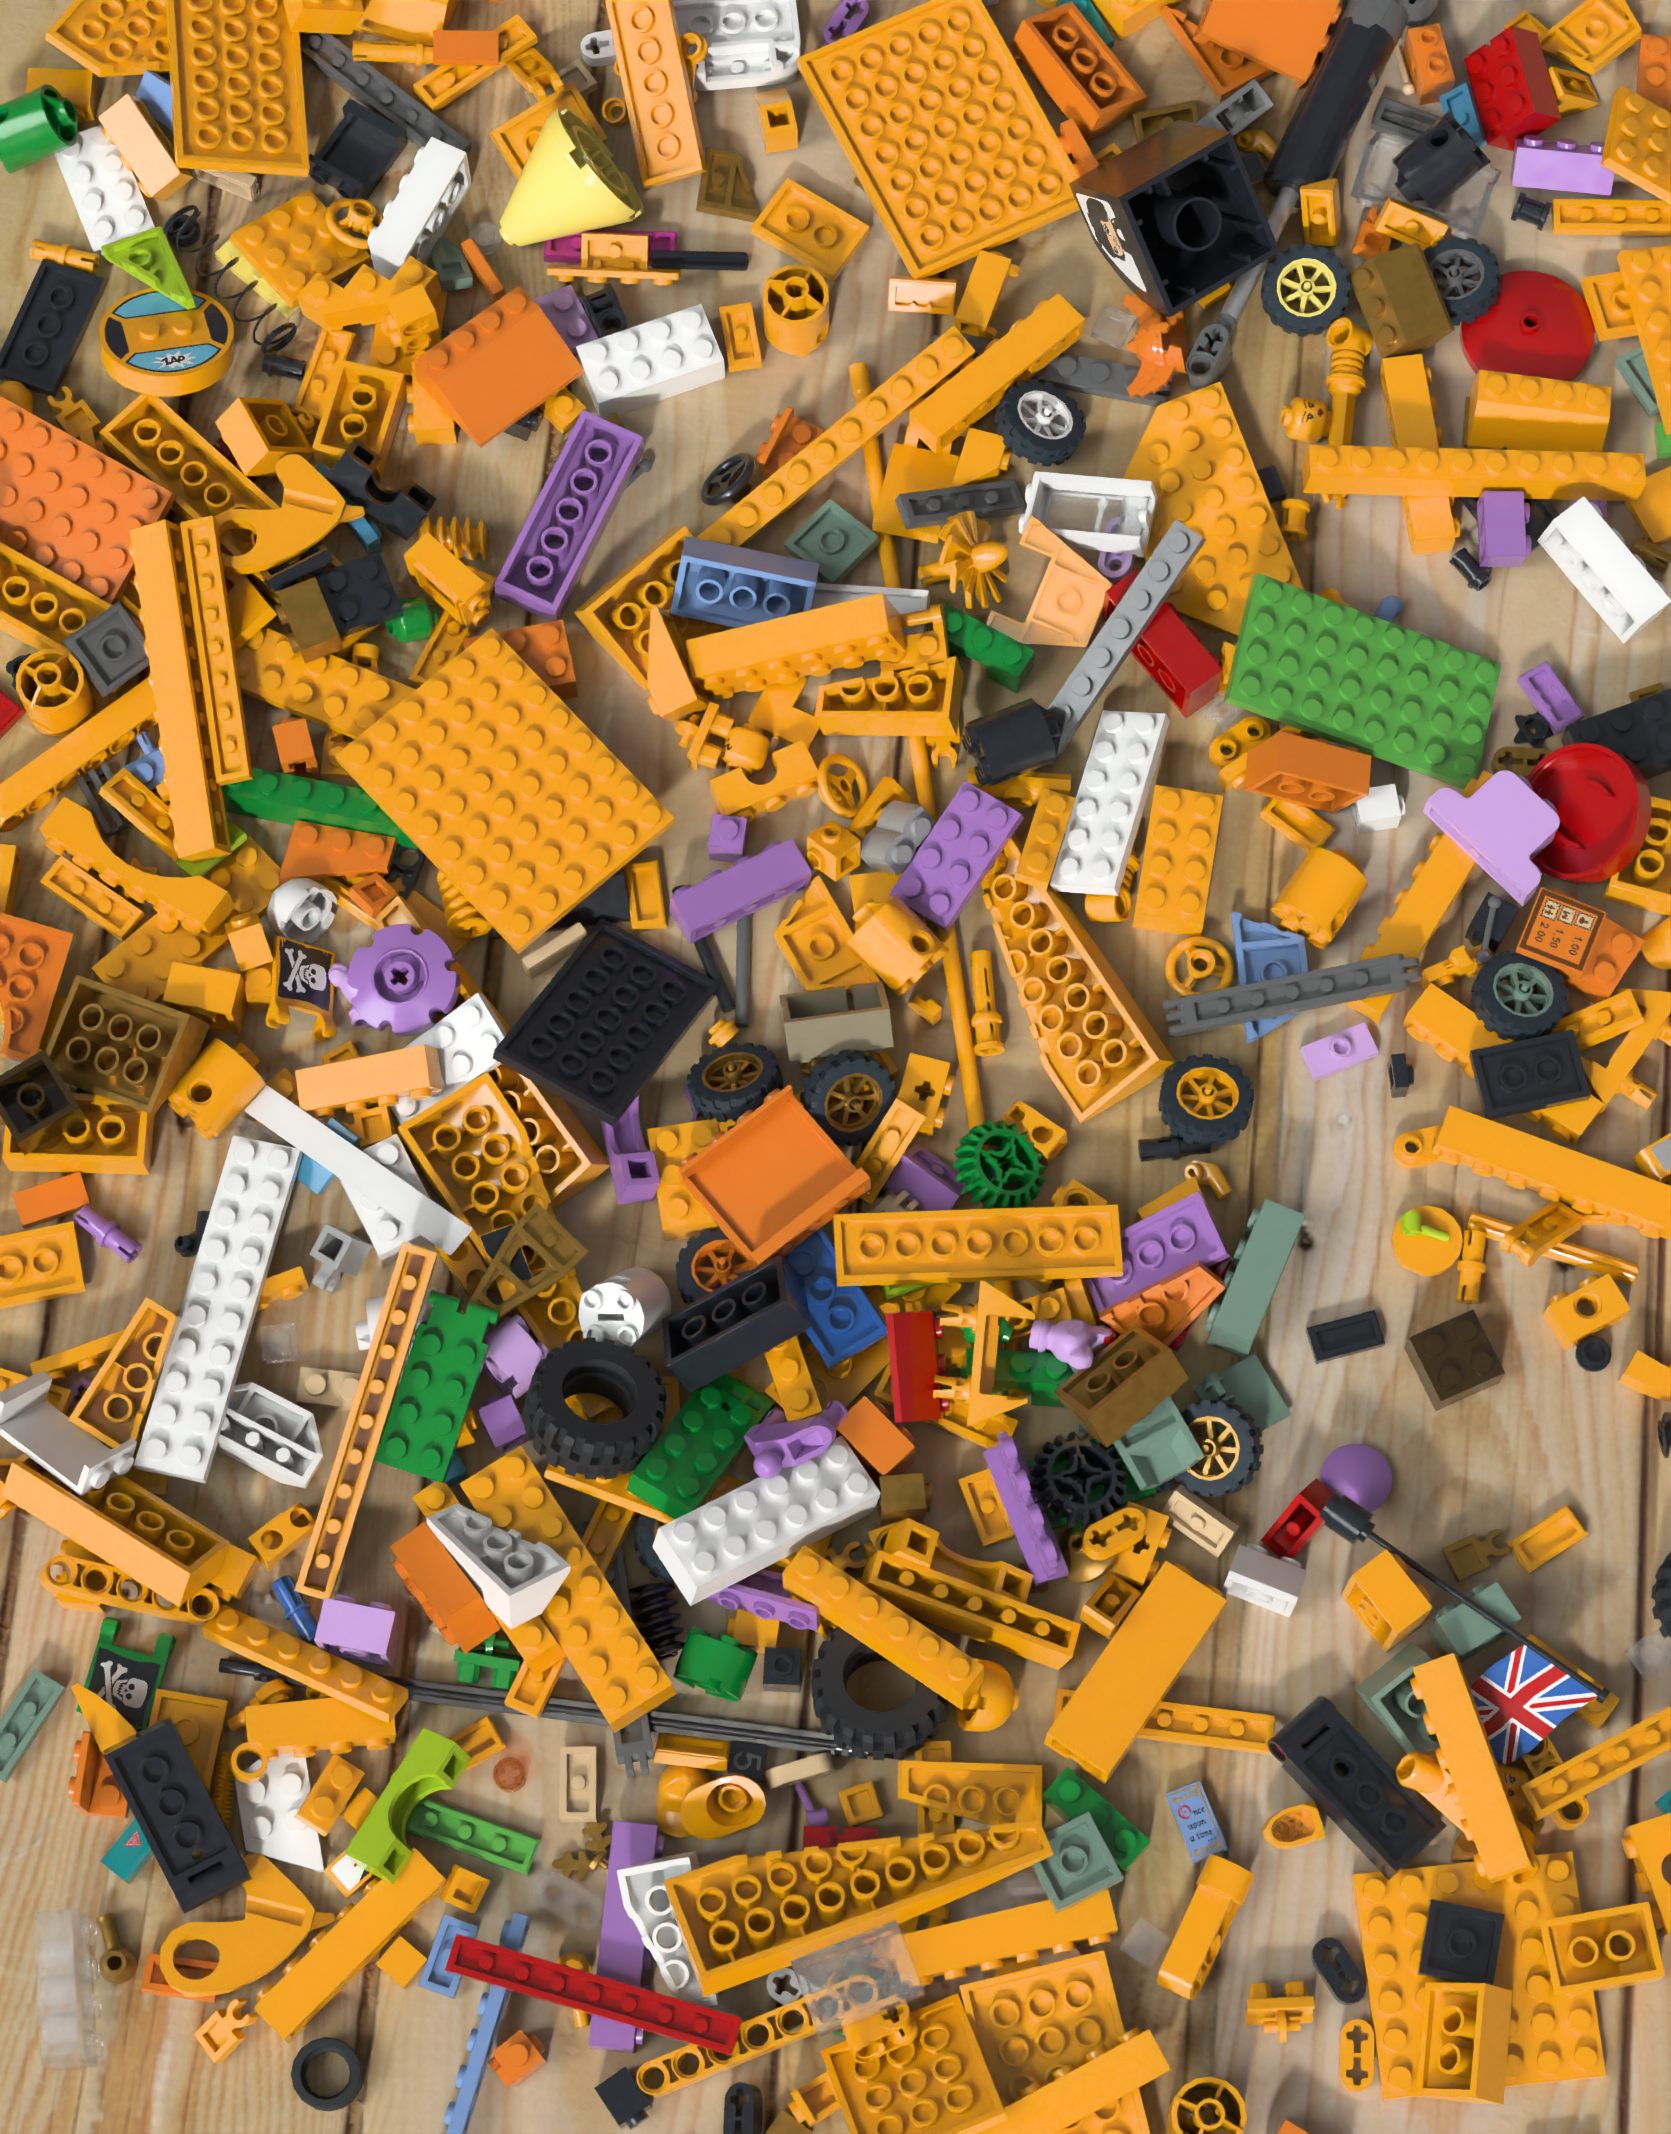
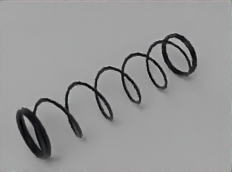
M187 205L180 208L166 221L163 233L167 237L177 236L176 248L181 253L200 251L196 258L195 271L200 276L219 274L214 287L216 297L219 299H232L239 296L234 306L233 316L235 320L251 322L259 319L254 327L252 338L254 343L261 345L263 354L281 350L295 336L297 332L295 323L289 322L277 327L265 338L263 343L258 342L255 338L258 325L267 314L277 307L278 303L272 304L263 314L247 320L239 319L236 315V308L243 295L258 284V280L251 282L244 291L228 297L220 296L217 292L218 282L223 273L239 261V257L232 259L219 271L209 274L201 273L197 267L200 256L207 247L219 239L220 234L214 235L200 248L190 251L182 250L178 245L180 235L196 221L201 211H199L196 205ZM190 210H194L193 214L182 226L168 232L170 226L180 216ZM289 328H292L291 331L285 334L284 336L272 341L281 332ZM279 342L274 347L266 349L268 345Z

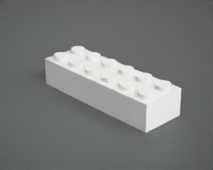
M840 1436L819 1456L798 1466L781 1468L780 1473L774 1478L765 1479L759 1477L659 1527L652 1547L689 1605L692 1606L799 1551L803 1545L809 1546L873 1513L881 1493L843 1436Z

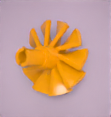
M965 511L947 517L948 522L938 534V537L945 542L939 561L921 565L918 568L919 579L928 577V579L921 581L922 585L927 587L948 579L950 581V590L952 593H955L958 581L962 580L966 608L972 609L973 591L982 609L989 607L986 589L992 594L997 603L1000 602L1002 597L989 573L996 576L1002 582H1007V575L999 565L1008 557V547L1000 542H995L989 537L992 526L987 521L976 518L974 511Z

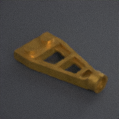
M536 1202L511 1228L466 1307L459 1313L465 1314L468 1304L473 1302L499 1310L501 1317L562 1280L588 1254V1250ZM522 1246L532 1248L546 1264L545 1269L529 1280L519 1279L510 1268L511 1260ZM503 1275L516 1287V1292L502 1304L495 1305L486 1297V1291L498 1276Z

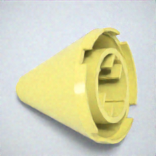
M559 106L548 115L499 221L502 227L499 229V233L509 245L515 243L521 247L631 222L644 211L642 200L626 172L621 174L611 160L614 155L595 132L581 118L567 108L561 111L562 108Z

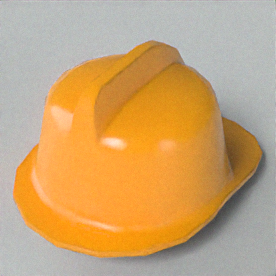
M723 1774L716 1780L700 1785L688 1792L680 1807L681 1823L688 1833L700 1839L712 1840L724 1837L758 1823L764 1815L766 1808L765 1794L755 1781L742 1774Z

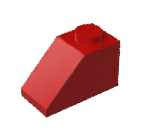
M1316 1478L1295 1497L1260 1541L1280 1559L1281 1557L1293 1559L1324 1526L1326 1521L1321 1519L1319 1515L1334 1493Z

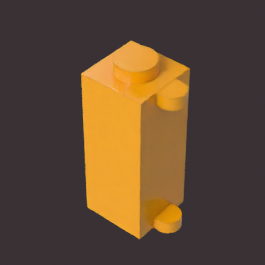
M979 251L955 315L954 326L961 334L988 339L996 338L997 330L991 327L1010 276L1018 277L1021 270L1018 266L1011 264L1012 259L1006 258L1000 252Z

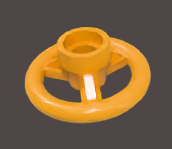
M344 198L333 202L327 208L325 215L326 224L330 232L341 242L359 249H370L368 239L356 238L344 231L352 230L369 237L371 230L374 228L373 219L379 227L384 218L383 214L369 201ZM349 208L345 219L341 221L335 220V215L339 210Z
M840 753L830 754L821 761L817 776L818 793L821 800L837 815L847 819H854L869 798V788L862 770L850 757ZM837 763L846 767L847 770L844 775L837 777L828 772L829 768ZM854 779L859 790L857 805L852 795V782Z
M1193 936L1180 941L1171 949L1165 963V974L1171 988L1179 996L1185 997L1229 988L1234 977V963L1229 951L1220 942L1205 936ZM1202 946L1213 950L1219 955L1223 965H1215V958L1210 951L1196 949L1195 947ZM1185 952L1188 957L1187 970L1189 973L1181 984L1176 976L1175 966L1181 953ZM1201 963L1206 967V969L1200 971L1197 970L1194 967V965ZM1208 976L1222 977L1220 983L1211 990L1204 992L1192 991L1198 980L1205 979Z

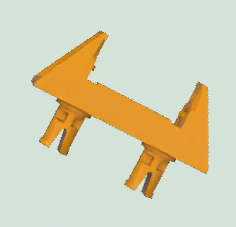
M1619 988L1615 995L1624 992L1629 988ZM1631 989L1645 1023L1629 1031L1609 1060L1607 1068L1594 1061H1589L1580 1055L1590 1094L1604 1103L1599 1112L1601 1115L1615 1095L1619 1096L1620 1093L1643 1107L1646 1111L1659 1094L1657 1090L1655 1091L1632 1076L1634 1074L1632 1070L1653 1040L1657 1041L1659 1039L1671 1047V1017H1669L1671 1015V992Z
M980 1280L978 1303H974V1306L945 1303L941 1305L942 1311L957 1314L958 1317L940 1318V1326L972 1328V1332H975L971 1375H968L967 1378L935 1375L934 1379L935 1383L950 1386L952 1389L934 1390L933 1398L965 1400V1404H968L966 1427H971L1028 1402V1398L1002 1396V1393L991 1395L995 1379L999 1335L998 1317H1004L1007 1321H1009V1318L1035 1320V1314L987 1282Z

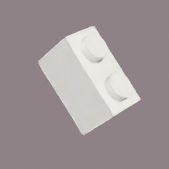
M1248 1543L1245 1547L1239 1544L1222 1592L1290 1617L1298 1600L1307 1570L1302 1569L1301 1563L1294 1559L1281 1557L1278 1560L1268 1556V1551L1258 1545Z

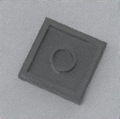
M120 601L63 640L102 697H105L149 666V658L144 650L146 638Z

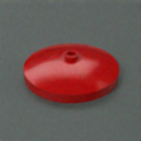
M1529 270L1501 274L1502 290L1501 293L1497 294L1498 301L1495 306L1491 305L1489 312L1482 317L1480 315L1476 317V321L1467 324V321L1461 322L1460 343L1469 366L1476 374L1479 370H1488L1572 382L1587 364L1594 343V323L1587 304L1574 288L1555 276Z

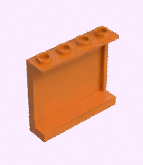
M1209 0L1192 40L1202 45H1205L1210 40L1295 80L1293 87L1298 89L1306 81L1310 82L1317 69L1318 64L1314 63L1318 52L1323 53L1330 39V35L1326 32L1330 22L1334 24L1337 21L1342 5L1338 4L1340 0Z
M790 1084L782 1090L777 1088L765 1097L763 1105L754 1112L748 1110L737 1119L736 1125L726 1133L724 1131L717 1133L708 1142L706 1149L699 1154L694 1152L687 1156L680 1164L681 1168L678 1169L682 1185L753 1268L780 1254L786 1256L832 1220L833 1214L841 1213L871 1189L869 1175L862 1167L857 1170L793 1096V1088Z

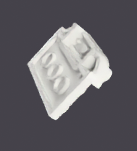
M796 0L673 1L680 37L685 33L697 32L708 43L707 56L696 67L695 90L711 91L766 86L783 82L790 83L796 79L797 71L799 70L796 62L797 58L801 57V38ZM697 45L691 46L688 53H695L698 48Z

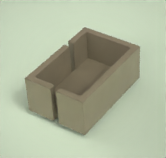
M883 981L852 985L854 1011H848L845 986L779 995L789 1061L796 1060L806 1063L814 1061L817 1057H824L830 1054L838 1055L839 1051L849 1050L851 1053L855 1050L878 1053L886 1048L894 1047L890 1008Z

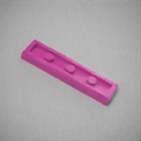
M597 229L587 231L595 233L649 234L648 265H651V252L653 250L677 251V232ZM582 233L545 241L544 262L581 263Z

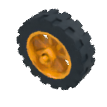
M1203 1054V1057L1198 1058L1196 1055L1189 1056L1184 1062L1179 1060L1173 1065L1172 1071L1168 1070L1161 1085L1158 1103L1159 1112H1162L1161 1119L1164 1125L1168 1124L1170 1126V1132L1176 1137L1180 1135L1183 1137V1141L1189 1144L1196 1142L1200 1143L1199 1146L1209 1147V1144L1216 1143V1146L1223 1145L1228 1139H1236L1240 1134V1130L1244 1131L1248 1125L1254 1100V1090L1250 1089L1251 1081L1247 1075L1244 1076L1242 1074V1069L1237 1064L1233 1066L1229 1064L1228 1059L1223 1057L1217 1059L1213 1058L1211 1054ZM1189 1088L1195 1095H1183L1182 1092ZM1229 1097L1232 1106L1224 1104L1219 1100ZM1184 1104H1196V1106L1190 1111ZM1213 1109L1218 1110L1223 1114L1214 1116Z

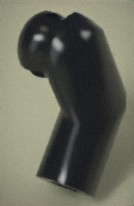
M198 1211L195 1231L183 1237L179 1236L175 1240L174 1248L181 1256L194 1257L197 1255L210 1211Z

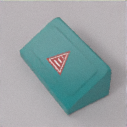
M136 1818L100 1861L127 1884L132 1882L154 1855Z

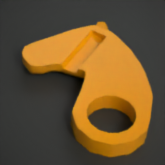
M299 454L286 455L275 466L278 479L284 486L281 508L270 510L228 509L214 516L217 520L219 539L222 534L234 528H246L253 531L257 536L256 544L246 554L228 556L221 552L224 573L227 575H244L265 571L285 563L320 542L337 524L354 521L365 515L364 508L346 505V501L335 487Z
M250 1854L243 1859L252 1878L242 1884L246 1890L247 1897L244 1920L233 1922H187L174 1929L161 1946L160 1969L168 1985L182 1993L185 1997L197 1998L230 1993L258 1980L276 1968L294 1952L310 1931L334 1923L336 1921L334 1913L315 1912V1909L304 1894L268 1858L262 1854ZM195 1939L206 1940L212 1943L219 1950L220 1956L216 1969L210 1975L201 1979H188L175 1969V1956L185 1943Z

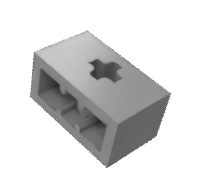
M1254 78L1196 124L1228 131L1234 136L1274 104Z

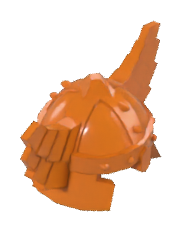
M1125 294L1123 306L1130 309L1140 322L1134 338L1127 343L1128 350L1135 353L1141 360L1139 372L1133 382L1127 387L1130 399L1137 394L1143 398L1151 392L1155 394L1163 385L1166 387L1175 371L1187 374L1186 361L1189 356L1185 317L1183 310L1168 317L1151 308L1136 294L1134 296Z

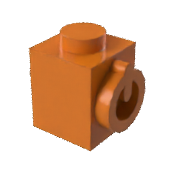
M520 2029L492 2052L494 2057L488 2063L507 2088L513 2083L519 2086L546 2064V2061L541 2056L546 2049L533 2032L526 2036Z

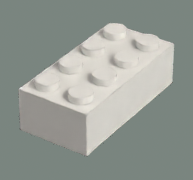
M433 137L430 138L426 147L422 146L418 150L410 174L406 173L403 176L399 185V193L395 200L391 199L387 203L382 222L379 227L375 226L369 234L368 245L376 272L391 280L409 256L423 264L427 263L435 243L442 237L472 185L467 152Z
M702 304L576 346L577 361L584 369L582 376L597 414L603 419L615 412L619 415L725 378L724 359Z
M1584 496L1556 517L1537 540L1623 644L1654 621L1671 602L1666 587L1660 581L1654 580L1646 571L1647 568L1644 561L1638 555L1630 552L1625 546L1622 535L1616 529L1609 527L1604 521L1598 506L1593 502H1588Z

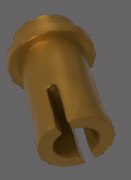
M1637 536L1630 552L1638 555L1645 563L1665 573L1668 564L1671 562V552L1647 541L1648 537L1646 536L1644 539Z

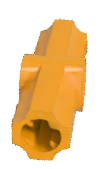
M969 767L968 783L973 786H979L982 791L1002 801L1009 807L1027 808L1033 804H1038L1043 788L1070 796L1071 775L1041 773L1032 770L993 786L988 784L981 786L976 778L974 768Z

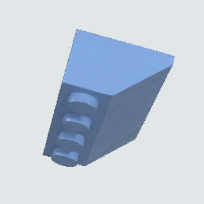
M685 536L670 614L738 628L811 610L817 583L819 563Z

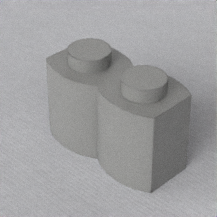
M893 800L881 812L877 826L869 831L862 840L860 857L871 869L895 875L902 873L912 861L916 847L920 846L932 831L934 819L920 805Z

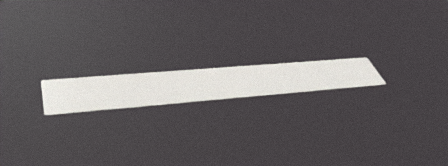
M265 1086L245 1109L247 1114L447 1254L452 1255L472 1231L470 1226L269 1086Z

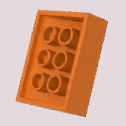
M519 285L414 360L416 381L480 448L584 373V369L542 309Z

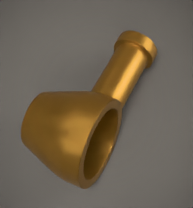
M108 1913L96 1917V1922L100 1926L106 1951L100 1958L99 1969L103 1978L108 1982L123 1984L135 1975L137 1960L132 1951L120 1946L114 1924V1913ZM114 1957H120L122 1960V1965L118 1970H111L109 1966L111 1959Z

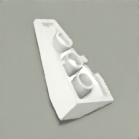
M458 1503L426 1518L428 1526L478 1591L489 1609L510 1629L542 1614L570 1573V1565L550 1546L542 1542L534 1545L521 1539V1533L514 1529L506 1532L493 1526L490 1518Z
M696 1851L661 1857L618 1869L617 1874L624 1908L628 1916L633 1919L642 1936L641 1939L644 1945L650 1950L659 1966L660 1973L673 1997L703 2007L718 2005V1992L706 1997L702 1995L664 1886L665 1880L699 1868Z

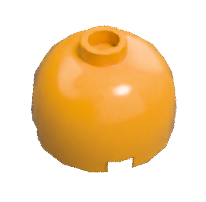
M973 1658L985 1666L984 1682L963 1710L954 1705L956 1722L959 1727H964L963 1730L990 1732L1001 1727L1009 1719L1012 1710H1016L1019 1703V1692L1014 1688L1013 1679L1006 1668L993 1661Z

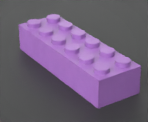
M582 410L494 584L497 598L550 622L560 620L644 453V437Z

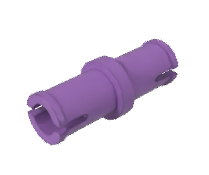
M89 1204L83 1206L78 1211L82 1218L75 1216L74 1222L96 1237V1242L101 1247H109L123 1258L126 1263H131L138 1257L139 1254L135 1250L141 1252L142 1245L121 1231L120 1224L114 1220H107Z

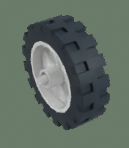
M1030 379L1029 382H1025V380L1019 381L1015 386L1012 385L996 409L994 421L998 423L996 427L998 435H1002L1004 438L1002 442L1007 448L1011 447L1016 456L1027 458V462L1036 465L1038 462L1042 463V466H1051L1052 463L1060 465L1065 459L1068 460L1085 436L1083 433L1086 430V423L1083 422L1084 413L1082 410H1078V403L1073 397L1069 398L1064 389L1060 387L1057 389L1053 387V383L1048 381L1040 383L1038 379Z

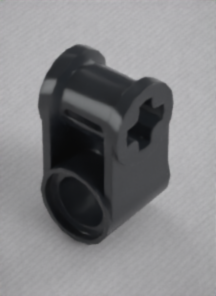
M610 283L605 284L604 289L587 296L584 293L579 295V301L598 338L627 329L626 317ZM612 327L618 328V330L613 332L607 331V329Z

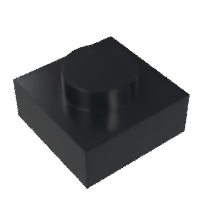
M1405 1053L1391 1054L1387 1064L1391 1097H1406L1409 1085H1414L1412 1064H1406Z

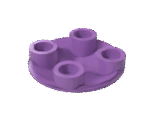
M1348 1444L1337 1448L1326 1458L1321 1469L1320 1482L1333 1493H1337L1341 1497L1346 1495L1369 1512H1372L1379 1508L1389 1496L1392 1487V1473L1386 1459L1375 1449L1362 1444Z

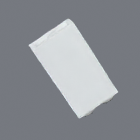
M40 1371L0 1392V1435L80 1496L94 1488H101L107 1481L118 1475L126 1474L134 1463L133 1454L137 1442L134 1439H130L110 1449L90 1433L69 1421V1417L46 1401L53 1378L45 1372Z

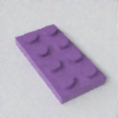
M964 781L889 893L890 897L892 898L897 894L913 912L948 932L1024 817L1021 813Z
M1198 1191L1120 1231L1123 1262L1122 1277L1084 1278L1098 1312H1101L1196 1261H1200L1208 1268L1230 1257V1254L1203 1194Z

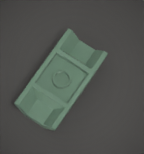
M1070 1365V1368L1075 1374L1079 1369H1076ZM1170 1396L1158 1404L1147 1417L1139 1420L1127 1430L1122 1438L1113 1442L1115 1449L1122 1458V1461L1125 1462L1140 1491L1163 1484L1187 1471L1204 1457L1202 1450Z

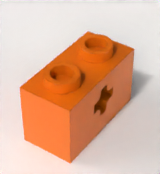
M1440 24L1407 29L1403 51L1412 83L1415 86L1418 104L1420 106L1440 102L1439 96L1451 91L1455 84V77Z
M287 718L278 725L272 726L283 772L285 774L322 780L306 718Z

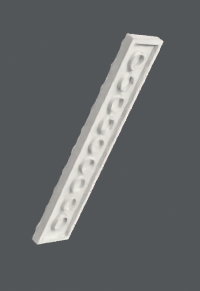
M233 1135L179 1316L182 1318L165 1360L134 1465L136 1469L206 1483L303 1153L299 1149Z

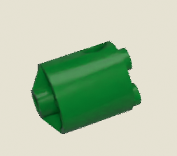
M44 84L0 104V160L8 173L12 174L76 144V110L68 98H63L53 86Z

